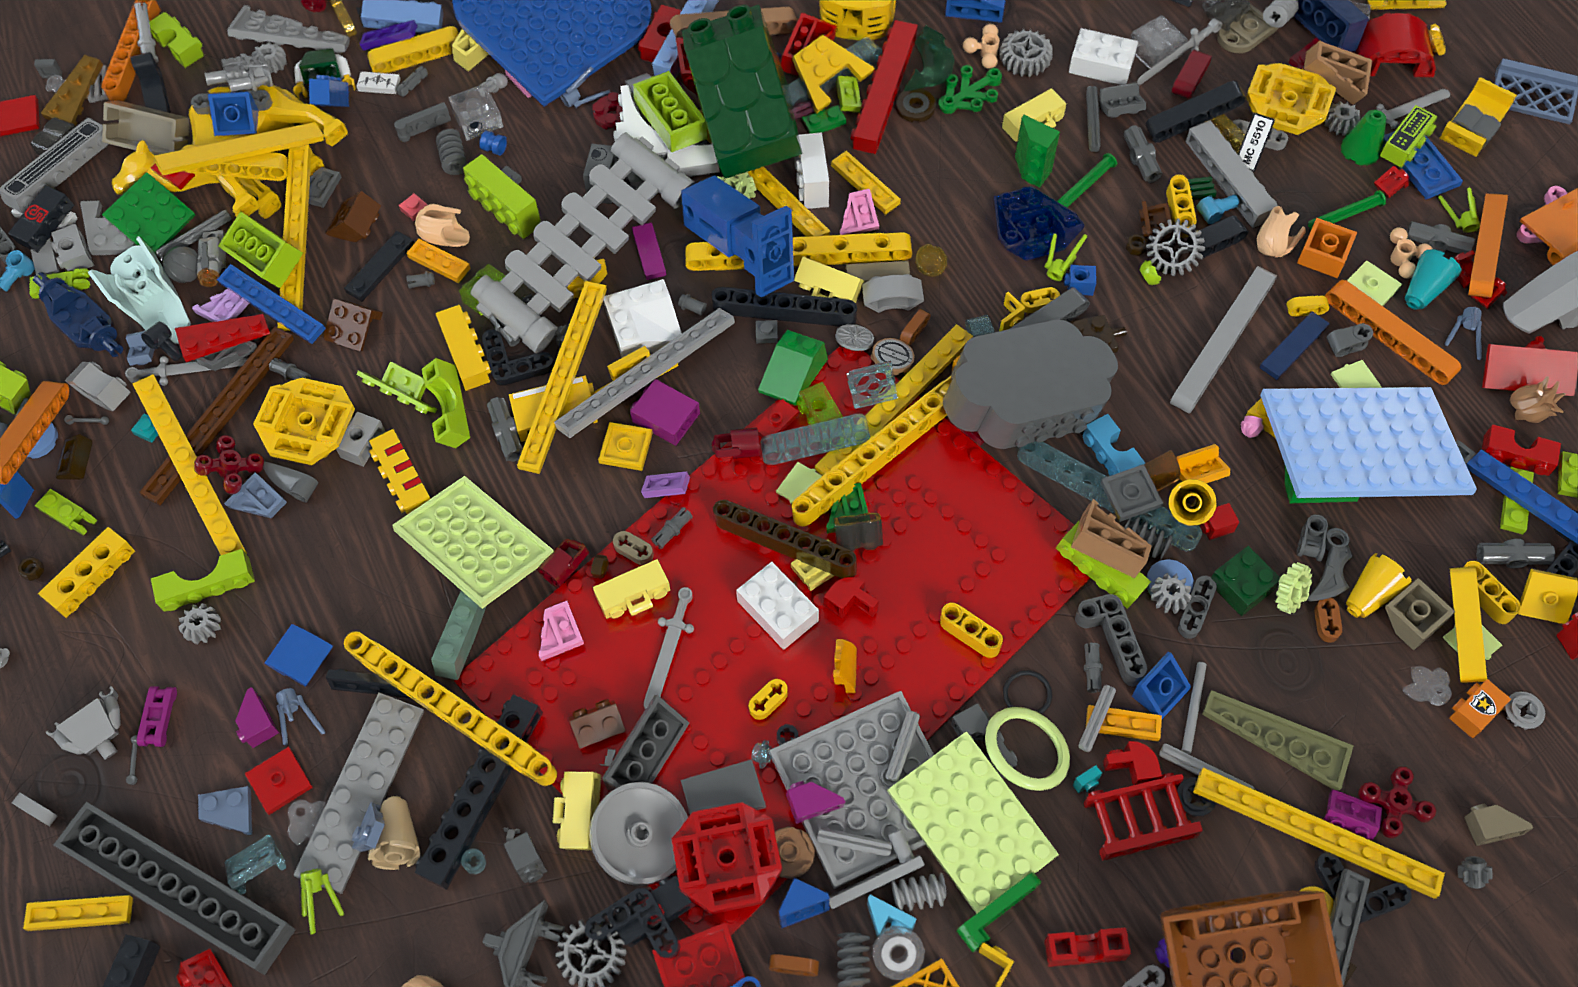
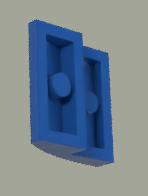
M291 624L264 664L306 687L333 646L310 632Z

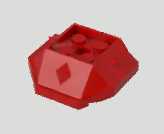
M743 802L692 812L679 831L671 838L680 891L710 914L762 904L782 872L772 818L761 814ZM725 854H730L734 857V860L731 863L725 864L720 861V858Z

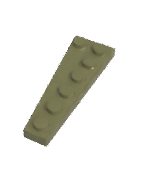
M1210 691L1202 715L1331 789L1340 791L1354 745L1215 691Z

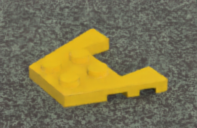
M824 35L802 49L792 59L801 81L806 86L809 99L811 98L816 113L831 103V99L819 86L845 67H848L859 81L865 79L875 69Z

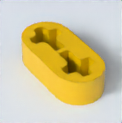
M1052 287L1024 293L1020 303L1025 307L1026 313H1034L1053 301L1050 298L1056 299L1059 297L1060 293Z
M1325 296L1295 297L1287 302V309L1290 316H1308L1312 311L1317 315H1321L1329 310V304Z
M780 679L768 682L750 700L749 712L751 716L758 720L765 719L784 702L788 695L786 683ZM772 688H781V695L776 693L770 698L773 694ZM765 701H767L764 704V711L760 709L758 711H755V704L762 705Z

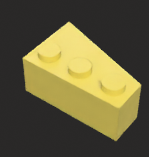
M463 28L452 44L454 61L467 71L471 70L489 55Z

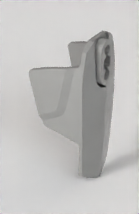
M1578 251L1537 276L1503 303L1505 316L1510 323L1527 333H1531L1557 319L1562 329L1578 326Z

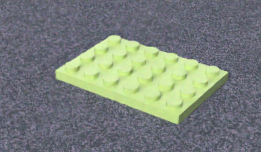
M465 476L393 524L394 531L482 609L537 569L554 552L552 548Z
M967 731L887 790L976 914L1028 874L1036 873L1059 855Z

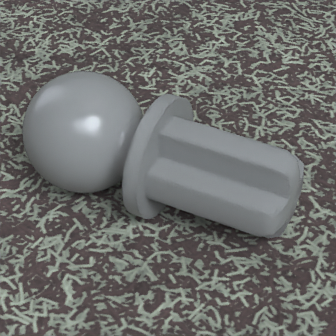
M497 73L493 77L487 78L486 82L481 83L477 90L481 95L497 92L499 89L506 87L508 83L507 77L502 73Z

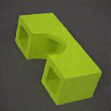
M164 12L149 22L152 37L163 48L168 45L174 58L185 68L204 56L201 50L203 46L197 37L193 38L186 27L182 28L175 17L171 18Z

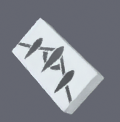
M361 72L357 89L362 92L396 94V87L399 85L400 77L397 74Z

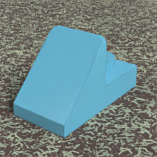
M872 895L869 896L867 906L878 939L887 922L891 923V927L900 933L907 931L911 934L916 918Z

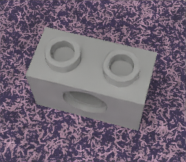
M76 224L51 232L54 240L51 242V245L56 254H59L56 259L62 269L66 268L67 271H74V269H87L94 266L85 238Z
M357 412L350 420L339 447L336 448L340 458L364 467L371 456L369 450L373 449L369 440L385 433L381 421Z

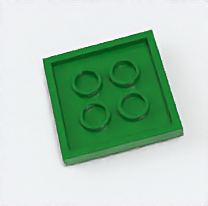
M147 172L102 214L108 222L137 246H141L136 239L140 237L153 250L155 255L157 249L166 245L196 216L192 210Z

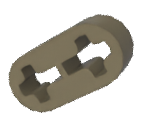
M626 531L618 532L614 536L613 545L619 554L639 565H645L652 561L653 549L649 543ZM627 539L628 545L623 544L620 546L619 541L624 542ZM638 551H647V556L642 555L641 557H639Z

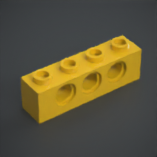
M107 527L38 594L67 618L106 579L110 578L118 567L128 561L135 550L126 540Z

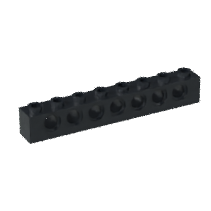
M513 694L511 699L507 700L503 705L502 715L496 723L527 743L543 712L538 705ZM520 720L518 726L509 728L512 721ZM482 746L478 751L479 757L475 764L471 765L467 770L464 784L456 790L453 804L442 815L438 831L431 835L428 849L425 854L419 857L416 863L414 873L446 890L513 767ZM490 763H496L492 771L486 772V767ZM478 785H483V790L479 794L473 793ZM471 807L469 815L461 817L463 809ZM458 829L457 837L449 840V834L453 830ZM442 852H446L445 859L437 863V856Z

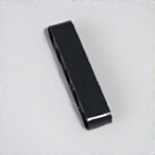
M1230 81L1152 116L1146 121L1145 126L1154 142H1162L1240 107L1245 103L1246 97L1238 82Z

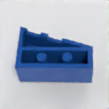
M947 0L945 16L1002 22L1005 0Z
M316 75V79H309L311 105L349 107V83L342 82V78Z

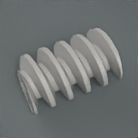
M1297 0L1273 1L1265 9L1263 20L1275 28L1284 26L1297 12Z
M942 873L939 874L938 881L934 874L929 875L928 883L924 876L919 877L918 884L914 877L909 878L908 885L904 879H899L898 887L894 881H891L894 903L901 911H903L904 904H907L909 910L913 911L914 903H917L919 908L923 909L924 901H927L930 908H933L934 900L938 901L940 907L943 906L944 899L946 898V886Z

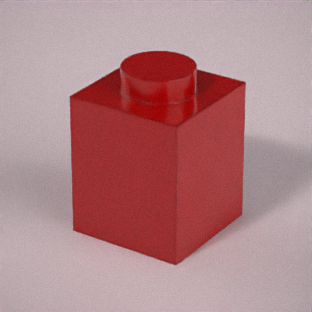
M1230 503L1216 507L1213 516L1207 522L1200 524V528L1209 540L1235 532L1239 520Z

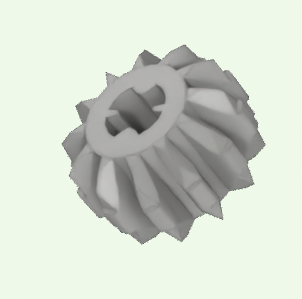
M268 42L267 45L262 44L261 47H255V52L252 53V57L256 56L257 53H262L270 74L272 72L277 74V71L283 70V66L287 64L286 54L277 43L271 44V42Z
M1339 101L1337 104L1330 106L1325 119V126L1329 127V132L1335 131L1336 135L1342 133L1345 136L1360 121V111L1355 110V105L1350 106L1348 102L1343 104Z
M1166 573L1163 578L1158 577L1155 580V584L1151 587V592L1153 593L1151 601H1158L1156 609L1162 606L1165 613H1168L1169 609H1171L1175 614L1178 613L1179 608L1183 610L1187 607V602L1191 600V595L1189 594L1191 586L1185 585L1186 578L1178 580L1177 574H1174L1173 578H1171Z
M203 603L199 608L196 605H192V610H184L186 616L179 618L181 623L179 631L187 641H192L197 645L201 640L207 643L208 637L216 638L214 631L221 630V626L218 624L221 622V618L213 607H208Z

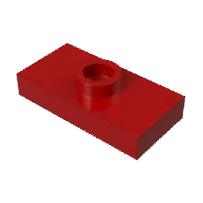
M156 163L151 167L154 173L180 190L195 177L194 173L185 171L162 175Z
M782 399L754 426L757 427L758 436L770 444L799 415V411Z

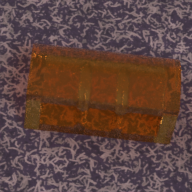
M1171 450L1144 464L1157 491L1178 481L1180 478L1179 463Z

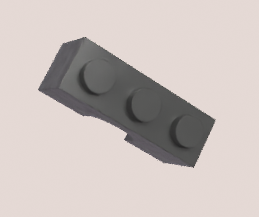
M977 703L955 715L951 726L958 737L967 731L973 740L985 743L986 727L991 718L985 709H981ZM998 730L997 745L1000 753L1006 762L1016 770L1017 757L1011 749L1008 750L1003 743V735ZM988 753L985 754V757L988 759V761L991 763V765L994 767V769L997 771L1002 779L1005 778L994 766Z

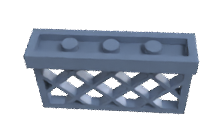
M1502 59L1495 72L1494 84L1506 90L1515 86L1520 93L1516 96L1509 110L1566 124L1572 122L1578 96V76ZM1501 78L1509 79L1512 83L1505 86ZM1520 83L1530 84L1532 88L1525 91ZM1540 88L1550 89L1552 93L1545 96ZM1535 91L1540 99L1533 102L1528 94ZM1560 93L1572 94V97L1566 101ZM1555 96L1560 104L1553 106L1548 99ZM1523 97L1528 105L1521 106L1516 100ZM1543 102L1548 110H1539L1536 105ZM1564 107L1568 115H1560L1557 109Z

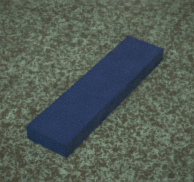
M1312 311L1261 363L1259 368L1278 380L1328 328L1330 323Z

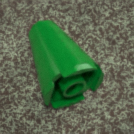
M1379 110L1368 111L1345 136L1341 144V151L1347 160L1352 159L1356 161L1355 164L1370 165L1380 158L1383 151L1386 116L1383 112Z

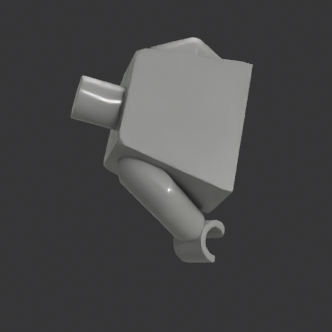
M110 687L111 692L108 695H105L102 691L99 692L102 699H95L61 724L54 723L57 727L55 732L52 733L47 730L46 734L52 737L63 750L78 755L83 753L91 754L98 750L104 760L108 759L117 752V749L110 740L119 734L117 729L121 725L117 692L113 687Z

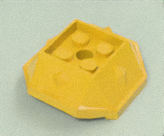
M1281 63L1267 66L1258 65L1246 99L1253 113L1276 119L1272 128L1277 131L1282 130L1299 135L1325 122L1336 88L1332 84L1329 85L1319 74Z
M299 378L283 385L279 384L270 387L253 425L270 456L313 465L319 460L326 458L333 450L339 447L355 408L343 386Z

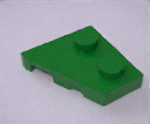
M855 483L854 485L856 486L853 487V491L847 496L843 495L840 502L837 500L833 504L831 516L826 526L827 534L870 526V518L861 483Z

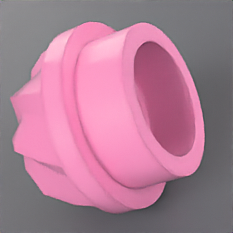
M1245 416L1244 421L1241 422L1242 433L1248 438L1258 436L1264 427L1262 425L1263 420L1255 416Z

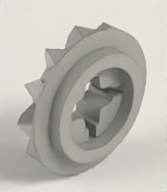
M1516 692L1509 696L1511 700L1505 705L1503 710L1507 713V719L1514 723V727L1519 726L1527 730L1535 729L1541 725L1545 718V709L1536 696L1527 692ZM1527 704V714L1521 717L1520 709Z

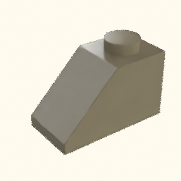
M1486 804L1474 806L1471 808L1472 812L1464 817L1476 846L1521 836L1533 829L1530 822L1498 805L1487 807Z

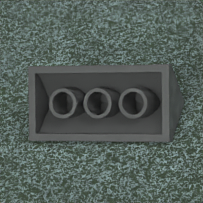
M654 695L602 777L608 790L613 791L622 785L634 782L652 784L689 725L685 718L658 695Z

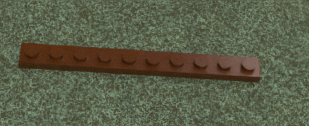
M274 327L186 434L197 457L206 450L268 373L271 360H274V358L279 359L293 342L294 338L291 334ZM168 456L139 492L142 497L159 506L181 481V477L170 456Z

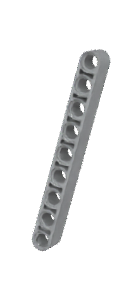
M1257 266L1174 393L1170 404L1189 414L1192 412L1271 289L1277 275Z

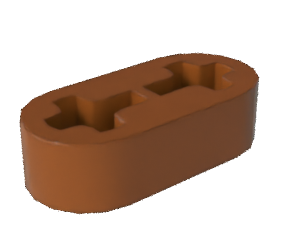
M919 309L904 328L900 340L908 345H912L928 324L931 314Z
M1332 598L1319 600L1314 610L1318 635L1325 642H1335L1342 634V622L1338 603ZM1324 605L1327 606V609H1331L1328 616L1326 609H1322ZM1328 625H1330L1332 631H1335L1333 635L1329 631H1325Z
M771 955L769 970L815 977L818 976L819 961L794 956Z

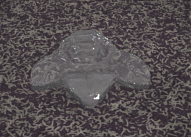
M1423 666L1411 668V676L1414 683L1403 688V692L1407 696L1418 702L1429 700L1434 705H1443L1450 700L1452 694L1451 689L1448 687L1450 677L1445 670L1440 667L1433 671Z
M298 800L291 804L288 809V817L291 821L288 834L296 845H300L306 836L311 838L327 804L326 802L317 801L310 804L308 801ZM299 808L306 810L305 815L302 817L296 815V811Z

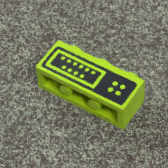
M1415 105L1386 142L1380 156L1401 168L1406 161L1411 162L1417 153L1416 148L1421 149L1427 140L1425 138L1426 135L1430 137L1436 128L1434 122L1438 116Z

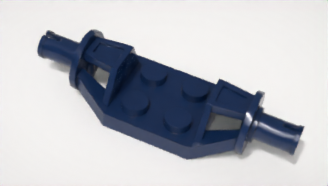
M43 272L38 273L42 280L37 275L34 276L33 282L40 287L38 295L45 304L51 322L78 348H92L95 351L106 349L112 357L118 356L114 350L119 354L123 352V347L115 341L117 331L114 328L111 317L85 293L67 285L61 278L49 279Z

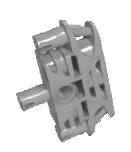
M257 53L254 57L240 54L241 57L221 59L223 70L204 73L208 86L228 82L231 93L250 89L255 92L261 85L273 86L270 71L262 53Z

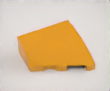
M836 639L835 684H845L846 693H856L857 648L849 641Z

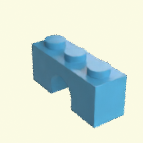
M1106 414L1087 424V428L1083 433V440L1095 452L1097 460L1107 468L1109 476L1143 464L1146 467L1147 464L1134 447L1123 452L1117 451L1112 447L1111 444L1117 442L1121 430L1109 414Z

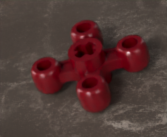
M223 435L217 440L216 449L220 454L219 458L211 459L207 455H200L194 461V471L200 476H206L211 472L217 471L224 478L223 488L229 494H236L242 488V478L238 475L240 471L247 470L249 473L254 474L256 472L258 474L264 466V458L258 453L241 458L240 454L234 451L235 440L229 435Z
M1404 766L1398 767L1392 772V790L1385 791L1380 789L1374 782H1367L1358 791L1360 800L1370 804L1379 803L1382 805L1387 816L1382 821L1380 830L1385 837L1391 839L1396 838L1403 831V823L1401 821L1403 814H1411L1416 820L1424 823L1429 822L1436 815V808L1433 803L1412 800V796L1407 791V788L1412 783L1414 775L1409 768Z

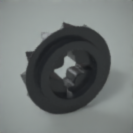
M1188 778L1177 789L1184 812L1191 814L1193 817H1204L1212 812L1216 802L1200 796L1202 803L1196 801L1191 804L1192 795L1190 793L1196 794L1193 791L1198 778Z

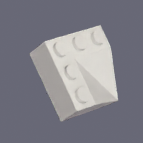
M664 279L610 294L603 299L605 311L622 358L643 346L649 350V353L656 352L682 334Z

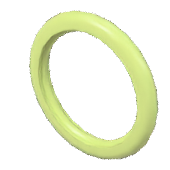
M1011 707L995 713L989 720L985 733L986 749L992 763L1006 779L1017 786L1037 791L1051 789L1063 781L1067 775L1070 763L1068 745L1059 729L1048 718L1028 708ZM1014 718L1024 719L1036 724L1048 734L1058 754V764L1051 775L1041 779L1030 778L1017 772L1006 762L997 745V732L1005 721Z

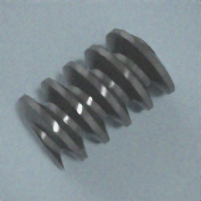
M455 129L443 130L436 137L442 169L450 175L464 173L463 167L467 165L460 133Z
M1136 517L1133 521L1130 518L1124 528L1127 529L1129 527L1152 546L1153 558L1161 554L1162 559L1172 542L1173 535L1170 534L1167 538H1164V530L1156 534L1155 525L1147 529L1148 521L1139 525L1140 517Z
M861 933L838 934L837 936L842 939L837 941V946L842 949L837 952V957L843 959L837 962V967L842 969V971L838 972V978L843 980L838 983V987H863L864 984L870 983L869 978L863 977L864 973L870 972V968L863 966V963L870 961V958L862 955L863 952L870 950V947L862 945V942L869 940V936Z

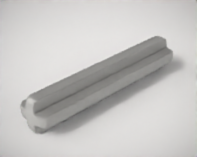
M1104 685L1078 747L1081 750L1091 751L1116 693L1114 687Z
M908 711L904 719L886 773V779L897 782L900 778L920 717L916 712Z
M820 828L817 835L819 843L882 856H889L891 854L892 843L888 841L826 828Z

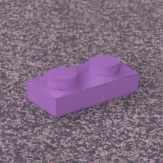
M687 471L646 476L641 493L644 498L685 494L690 476Z

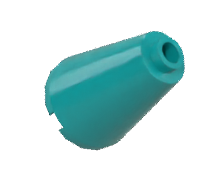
M1425 250L1420 255L1405 296L1406 304L1414 310L1424 309L1451 285L1462 271L1455 259L1450 257L1448 260L1443 257L1444 252L1438 250Z

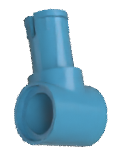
M1236 195L1215 200L1208 196L1203 198L1196 208L1208 224H1213L1223 216L1225 211L1238 207L1239 199Z
M14 250L10 252L6 257L7 270L0 277V288L7 292L18 277L31 275L35 270L33 260L21 251Z

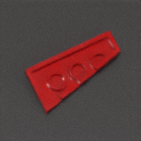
M263 314L175 328L186 362L270 334Z

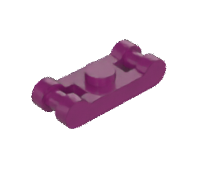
M151 686L149 688L137 735L138 746H148V744H154L155 747L165 746L173 702L177 697L176 687L160 689L159 686ZM160 698H163L162 703H158L157 701ZM151 728L156 729L155 734H150Z

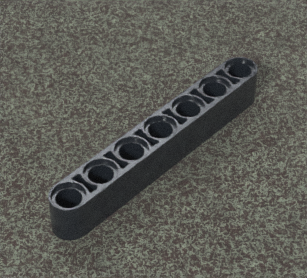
M718 287L712 292L713 310L716 311L720 308L732 316L838 327L855 324L857 321V305L854 301L848 299L771 292L760 297L756 294V290Z

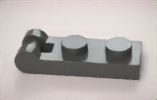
M445 102L397 120L394 126L398 132L399 140L407 142L411 136L449 122L451 118Z

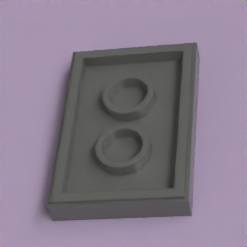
M752 759L681 780L690 815L695 811L740 802L747 804L755 810L766 808Z

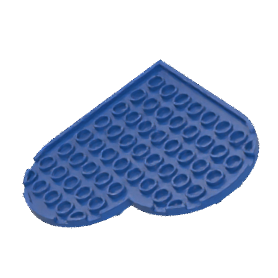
M452 0L455 17L463 30L544 107L564 94L565 90L589 67H592L593 70L584 79L638 43L646 33L651 19V4L649 0Z

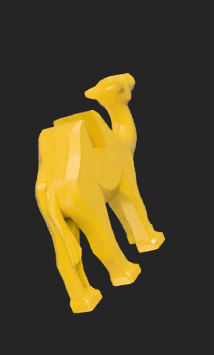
M261 85L258 87L257 90H265L270 94L273 104L269 109L259 111L256 134L294 127V123L308 124L316 122L319 129L324 132L326 143L330 146H334L348 134L342 121L335 119L315 105L304 104L288 90L281 89L275 85L271 87ZM216 87L208 92L220 93L231 92L230 87ZM192 105L189 109L193 133L192 145L203 146L255 135L214 136L212 117L209 114L202 115L196 113ZM143 140L138 143L136 151L124 159L120 172L112 179V186L117 195L124 194L146 172L168 191L172 192L184 191L208 183H220L224 190L235 199L232 208L236 218L240 211L250 216L258 210L260 216L267 219L281 208L278 195L261 183L259 179L194 173L195 177L180 190L152 171L151 167L155 164V155L149 151L147 144ZM311 152L310 176L321 167L325 168L322 159L313 154V152Z

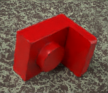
M1393 166L1377 179L1374 185L1386 197L1390 198L1402 187L1406 188L1409 186V176L1403 169L1398 170Z
M1473 250L1467 253H1460L1454 258L1462 270L1457 280L1464 288L1470 286L1474 264L1472 259L1475 255Z
M1496 277L1494 279L1492 297H1470L1488 309L1501 295L1505 296L1507 294L1506 284Z

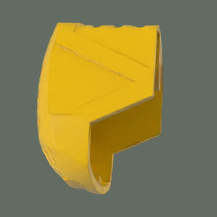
M819 0L820 20L838 26L835 36L839 38L860 41L880 39L887 35L893 22L896 0ZM826 10L829 11V12H831V13H833V14H836V15H838V16H834V15H832V14L826 12ZM882 16L881 18L876 20H868L869 18ZM826 17L833 21H836L837 23L831 22L830 20L826 19ZM880 23H882V24L879 25V26L868 27V25H875V24H880ZM879 30H881V32H878V33L868 34V32H874V31H879Z

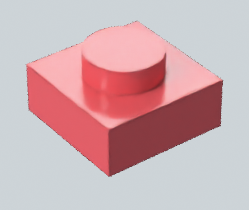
M412 194L399 205V208L405 215L415 221L418 212L427 204L417 195Z

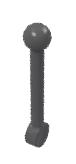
M67 415L64 421L69 425L74 422H94L107 425L109 418L106 416L102 418H73V416Z
M133 735L130 739L132 743L130 775L126 778V782L130 785L137 783V777L135 776L138 746L137 735Z

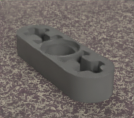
M1201 576L1196 580L1190 594L1191 600L1187 602V607L1184 609L1180 619L1178 631L1185 638H1195L1205 620L1217 587L1216 583L1209 576ZM1202 585H1208L1204 596H1201ZM1199 602L1204 610L1202 612L1194 611L1191 608V603ZM1191 618H1194L1192 630H1187V624Z

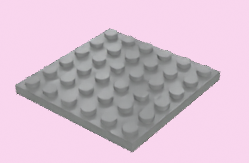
M901 691L769 750V754L786 790L791 789L790 785L799 781H804L805 784L813 782L845 799L846 803L843 808L802 821L834 889L896 860L898 857L893 846L889 856H882L819 843L817 835L820 828L891 842L888 837L890 833L902 829L911 851L926 845L887 792L889 788L934 756L917 723L899 780L893 782L886 779V773L907 712L911 711Z

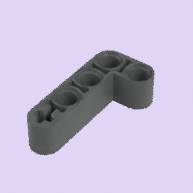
M1107 594L1082 601L1075 615L1077 625L1082 628L1102 626L1122 680L1129 686H1137L1146 675L1147 665L1120 598L1113 594ZM1104 606H1111L1114 611H1108ZM1082 612H1089L1092 617H1087ZM1112 627H1119L1123 632H1116ZM1121 648H1127L1131 653H1124Z

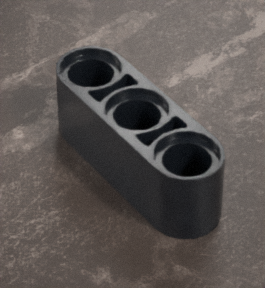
M1236 216L1228 217L1200 230L1201 235L1198 238H1204V243L1199 245L1204 246L1205 251L1198 253L1202 254L1203 258L1230 247L1242 241L1248 235V230ZM1189 237L1186 240V243H1188V245H1194L1192 239Z

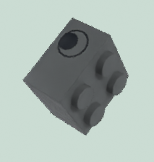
M591 144L583 174L586 193L593 187L589 182L590 171L600 164L611 169L618 161V157L611 152L612 146ZM606 197L601 203L612 204V201Z

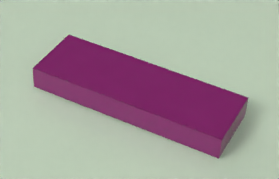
M652 223L632 227L646 280L667 276Z

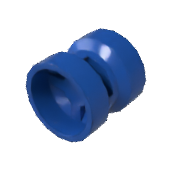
M488 130L484 131L480 138V149L484 151L491 150L496 155L504 153L507 138L500 134L496 136Z

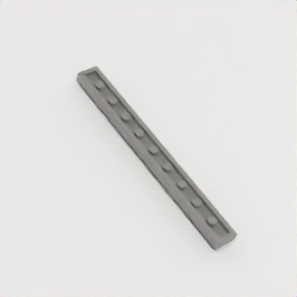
M720 308L556 420L554 422L556 429L571 438L735 323L734 316Z

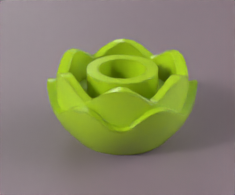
M1150 260L1144 261L1140 267L1142 276L1148 285L1159 284V281L1162 279L1157 274L1156 268L1152 266Z

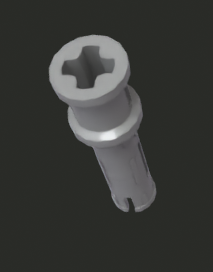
M135 3L134 7L140 37L137 42L138 46L141 49V54L151 52L157 63L158 57L155 54L154 48L156 42L151 36L147 4L142 3L143 6H141V3Z

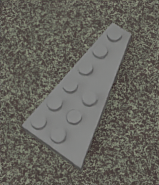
M245 5L228 27V36L241 40L268 41L278 45L290 44L295 47H312L315 50L332 48L335 53L345 52L349 45L348 36L332 31L320 32L318 27L312 25L309 28L303 27L302 22L279 15L267 16L265 11L262 10L257 12L250 11V7Z

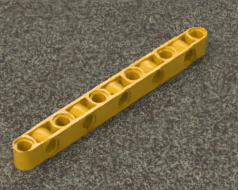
M907 233L793 237L794 267L800 265L802 257L823 265L907 260L912 257L911 237ZM708 242L690 243L685 248L686 267L689 270L744 269V260L737 255L727 257Z
M951 376L930 390L792 502L793 521L798 526L811 524L819 516L829 511L837 500L840 502L843 495L847 496L853 491V487L856 486L854 485L855 483L862 484L946 417L943 398L952 382Z
M352 632L346 636L344 640L345 649L376 675L521 774L527 775L543 786H548L555 781L557 777L556 768L546 757L529 744L379 643L372 641L360 632ZM359 643H362L359 648L355 649ZM394 667H398L394 673L390 674ZM434 691L430 698H426L429 692ZM471 716L470 721L468 723L463 724V720L466 717ZM509 741V745L505 749H500L502 743ZM548 767L544 775L538 776L540 769Z

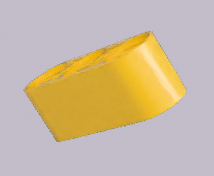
M1175 175L1172 177L1166 190L1172 225H1176V219H1180V225L1187 220L1189 222L1187 228H1189L1191 225L1196 224L1189 181L1183 175ZM1180 232L1181 238L1188 237L1187 234Z
M1477 561L1467 562L1464 567H1476L1480 607L1497 623H1509L1521 610L1518 599L1481 563Z
M948 603L943 606L940 624L944 630L987 658H993L999 654L1003 642V637L999 631L956 603ZM952 614L956 616L957 619L950 620L946 617V615ZM966 628H974L977 632L969 633L966 631ZM993 641L996 643V646H988L985 642Z

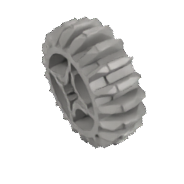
M1022 29L1021 32L1015 30L1013 34L1009 33L1007 38H1004L1000 47V61H1002L1003 66L1007 67V71L1013 70L1014 75L1017 73L1021 74V77L1024 74H1027L1029 77L1031 74L1037 76L1039 72H1044L1045 68H1048L1050 60H1052V45H1050L1049 39H1046L1045 35H1039L1038 31L1033 33L1031 29L1029 32Z
M1176 219V225H1172V221L1168 220L1167 227L1163 223L1159 224L1162 229L1161 231L1154 228L1153 232L1157 236H1149V240L1154 243L1147 244L1148 249H1153L1147 255L1148 257L1155 256L1150 261L1152 264L1158 262L1155 267L1156 270L1164 267L1163 274L1165 275L1169 269H1171L1172 276H1175L1176 270H1179L1180 275H1184L1183 268L1191 272V263L1196 267L1199 265L1195 258H1203V255L1198 252L1205 251V247L1199 245L1204 243V238H1198L1201 235V231L1198 230L1193 233L1196 225L1193 224L1187 228L1189 223L1187 220L1184 221L1183 225H1180V219ZM1174 232L1170 241L1160 243L1164 236ZM1180 232L1187 234L1192 239L1194 245L1182 242L1180 240ZM1177 238L1179 247H1181V249H1178V251L1174 255L1171 245L1173 246V244L1176 243ZM1158 250L1170 253L1171 263L1164 261L1159 256ZM1192 251L1185 261L1178 263L1181 254Z
M579 920L580 928L576 929L574 925H570L572 934L569 935L564 932L562 936L567 941L558 942V947L564 951L556 953L558 959H563L557 966L559 969H565L562 972L564 978L571 976L569 979L571 985H574L579 980L578 987H585L586 982H588V987H595V982L598 983L599 987H604L602 980L607 978L609 983L614 981L610 975L612 972L620 975L621 971L616 965H625V960L619 958L627 954L626 949L620 948L624 945V942L621 938L617 939L620 936L618 931L607 939L611 942L612 946L611 955L600 949L601 941L589 939L585 944H578L577 942L581 938L587 936L585 933V923L583 920ZM594 923V930L591 932L600 935L604 924L599 925L597 923L595 925ZM608 923L610 929L614 927L613 924ZM594 949L597 954L592 955L589 959L586 953L592 952ZM572 953L582 958L581 965L583 968L581 972L577 971L572 965ZM607 963L602 970L589 974L597 964Z

